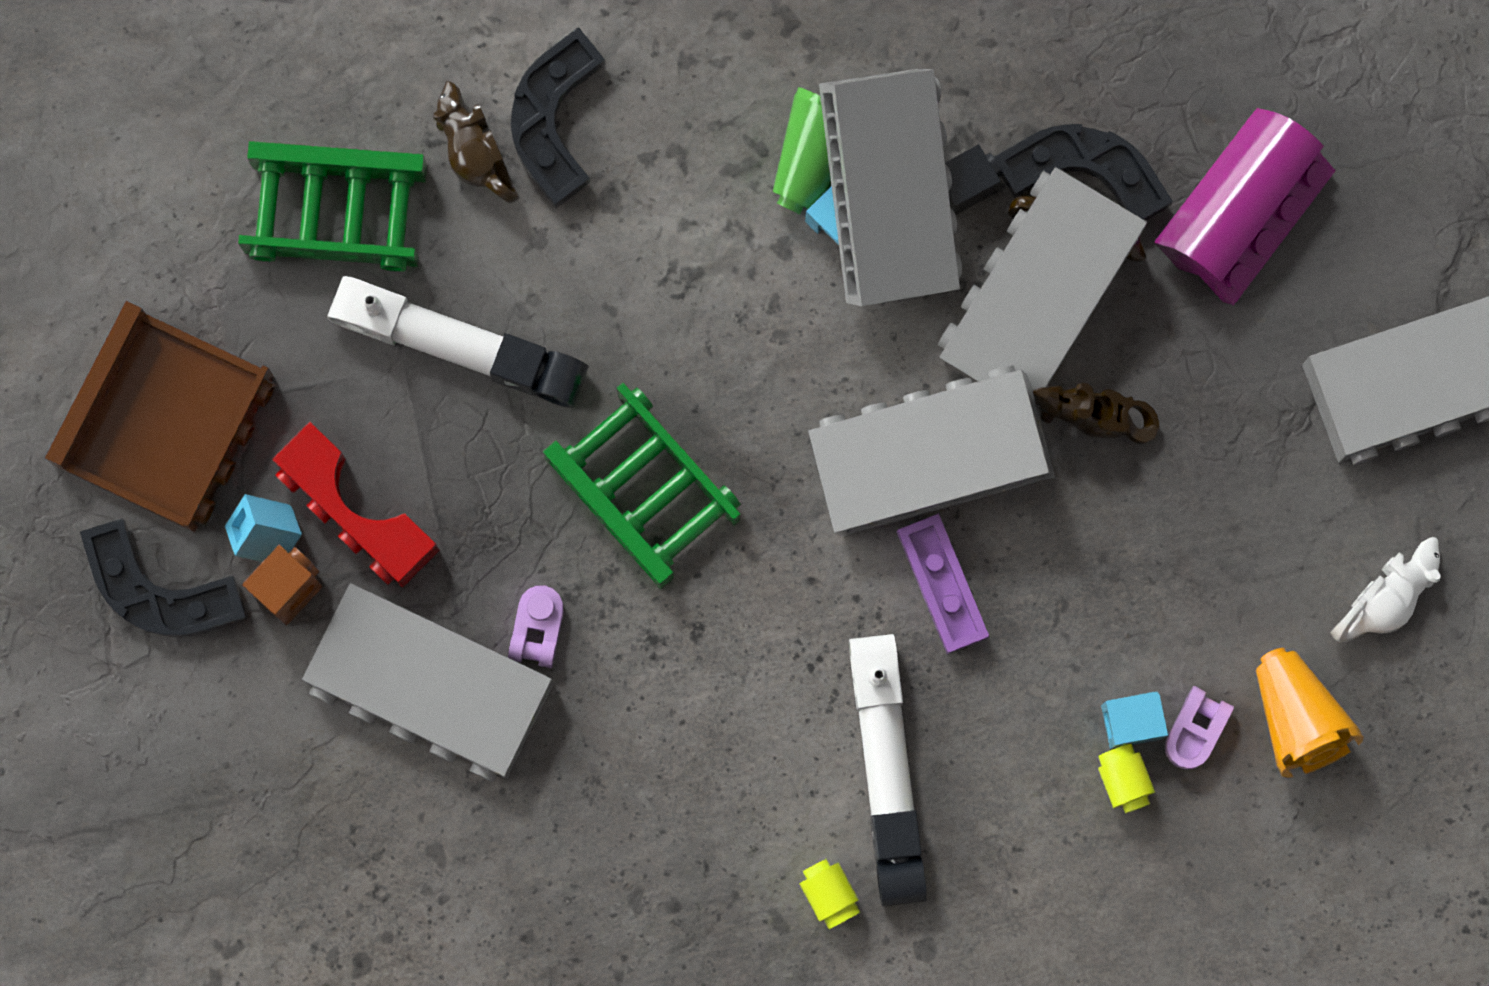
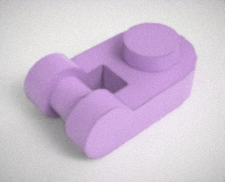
M534 586L522 595L510 642L509 659L520 663L522 659L539 661V666L553 667L563 618V603L560 595L554 589L547 586ZM528 630L545 632L542 644L526 641Z
M1193 686L1165 742V753L1169 761L1176 767L1185 770L1194 769L1207 760L1234 706L1222 700L1220 703H1217L1205 697L1206 692L1196 686ZM1196 712L1211 719L1207 729L1192 722Z

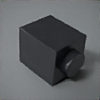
M979 144L945 162L952 177V186L948 193L950 208L954 211L955 215L998 192L1001 182L999 177L1002 176L1001 168L992 153L985 155Z

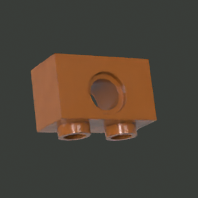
M280 545L273 550L242 584L286 626L323 587L315 578L320 571L305 555L295 547L288 553Z

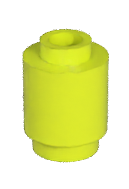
M1131 743L1098 756L1101 767L1098 770L1113 808L1122 806L1126 814L1150 804L1147 796L1154 794L1155 790L1140 752L1135 753Z
M824 859L803 871L806 880L799 883L819 922L824 920L828 929L860 913L855 903L859 899L839 862L830 866L827 859Z

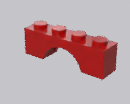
M311 422L272 459L280 468L275 476L293 494L300 488L311 499L306 506L324 524L332 519L343 530L338 535L339 539L356 555L363 549L374 560L369 568L387 585L395 580L403 588L440 551L437 544L405 513L386 520H371L363 518L348 509L342 500L340 492V476L346 458Z

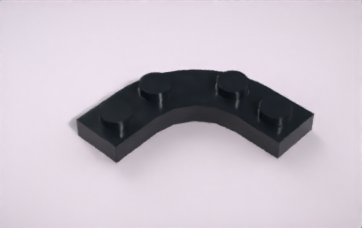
M579 27L545 51L531 64L516 88L511 112V133L517 155L530 177L555 208H558L590 183L589 176L564 147L556 132L555 117L560 103L571 90L606 65L603 56Z
M1082 124L1053 126L1025 138L994 156L1002 171L1001 178L1014 198L1033 188L1043 171L1051 175L1054 168L1057 167L1063 172H1085L1100 179L1113 193L1121 207L1144 221L1167 209L1173 203V200L1145 157L1127 140L1110 131L1107 133L1093 128L1082 127Z
M123 518L80 531L90 569L101 595L116 613L134 626L161 636L188 637L248 620L238 584L233 575L191 589L172 591L158 587L145 577L140 568L126 521Z

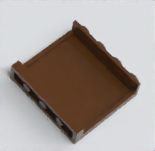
M126 301L45 459L59 469L195 533L199 524L206 525L214 511L216 502L212 498L219 484L225 486L230 480L236 462L232 461L239 445L246 446L252 437L256 426L252 419L259 406L265 407L270 401L275 390V383L272 382L274 375L268 367L262 365L260 368L147 315L141 307Z

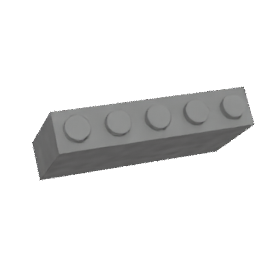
M912 69L819 84L846 303L867 306L960 289L959 277L962 275V262L959 254L955 252L953 235L957 231V220L954 211L950 208L948 193L952 186V177L948 166L945 165L943 151L947 141L945 126L939 117L938 103L941 101V86L939 80L934 75V69Z
M1057 167L1054 168L1051 175L1045 171L1042 172L1030 192L1031 195L1036 197L1028 212L1020 209L1007 230L1008 233L1013 235L1005 250L999 247L995 249L984 267V270L990 273L982 288L976 285L971 288L961 305V308L967 311L958 326L952 322L950 323L938 343V346L944 349L939 356L941 359L977 381L988 379V372L994 369L1014 366L1015 371L1022 369L1028 375L1032 392L1037 388L1047 387L1147 225V222Z
M1489 296L1311 355L1306 359L1302 366L1338 463L1348 459L1352 460L1353 465L1367 462L1379 456L1377 453L1378 449L1393 445L1394 451L1406 449L1420 443L1418 438L1420 435L1434 431L1436 437H1441L1461 429L1459 422L1474 417L1477 424L1489 421Z
M1014 366L1000 367L988 372V379L972 383L971 378L959 379L945 385L947 391L930 395L928 390L918 391L905 395L903 397L904 403L887 407L885 402L876 403L862 408V415L845 419L844 415H835L820 420V427L808 430L834 533L844 537L1054 478L1052 463L1028 375L1022 369L1015 371Z
M351 583L302 678L307 685L312 686L309 695L332 706L337 698L352 706L349 714L372 725L375 719L379 718L392 725L389 733L413 744L416 737L432 744L429 752L451 763H454L456 756L473 763L469 770L470 772L491 782L495 781L497 775L506 780L508 779L554 684L551 678Z

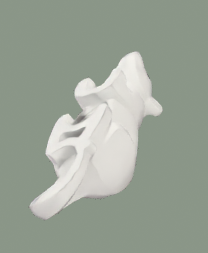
M1431 537L1421 542L1408 563L1403 564L1404 555L1400 552L1395 557H1392L1382 568L1387 577L1384 579L1382 576H1379L1374 582L1371 581L1351 605L1353 608L1330 632L1332 637L1336 641L1343 643L1355 639L1366 632L1390 633L1404 626L1412 616L1418 596L1425 587L1429 588L1434 583L1440 581L1441 575L1438 572L1440 554L1436 537Z

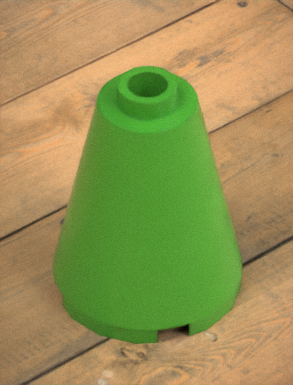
M798 87L792 103L772 192L780 195L777 204L800 215L804 207L809 209L831 187V178L820 95Z

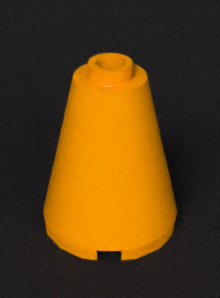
M1277 648L1261 657L1262 664L1256 669L1277 768L1282 777H1294L1290 769L1302 767L1304 774L1328 766L1351 752L1347 744L1353 739L1358 745L1363 742V735L1360 729L1296 651L1286 652L1285 648Z

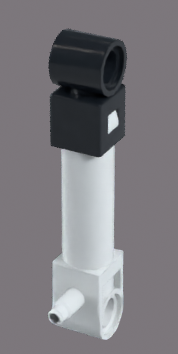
M343 276L327 316L329 321L348 330L395 346L396 342L491 376L493 382L529 395H536L545 401L566 408L574 407L589 368L586 363L572 356L556 351H548L547 353L546 348L507 333L504 334V337L411 304L405 296L347 276Z
M894 634L849 639L856 709L859 712L871 807L870 823L881 906L926 902V881L921 857L922 850L917 810H914L901 708L903 698Z

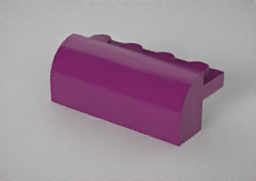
M1256 108L1154 243L1177 269L1199 275L1222 302L1235 305L1336 171L1320 152L1324 145L1308 130L1288 117L1276 112Z

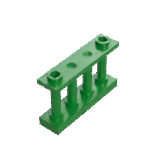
M249 141L247 159L252 168L258 170V174L262 175L256 236L239 235L238 240L244 254H249L250 259L261 262H273L276 256L374 263L380 264L381 269L392 272H404L407 266L418 267L419 258L415 248H406L404 243L410 187H413L415 182H426L427 163L424 154ZM284 172L301 173V176L305 178L299 239L273 237L279 177H283ZM328 175L345 176V180L349 182L343 243L317 241L323 180L328 179ZM371 178L386 179L392 185L387 246L361 244L366 184L371 183Z
M622 383L616 388L618 397L624 403L574 447L569 444L564 449L555 440L543 451V455L550 466L661 590L674 579L673 571L669 568L674 564L672 559L722 515L735 526L740 521V513L737 508L741 506V503L725 485L718 489L649 412L653 405L645 394L637 387L630 391ZM637 417L653 436L603 480L598 477L593 482L582 470L587 465L585 460L633 418ZM665 449L682 469L632 513L627 510L622 515L611 503L616 498L614 493ZM695 482L711 502L661 546L656 543L651 548L640 535L645 531L643 526Z

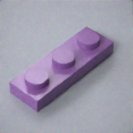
M939 513L898 529L897 535L947 655L988 639V631Z

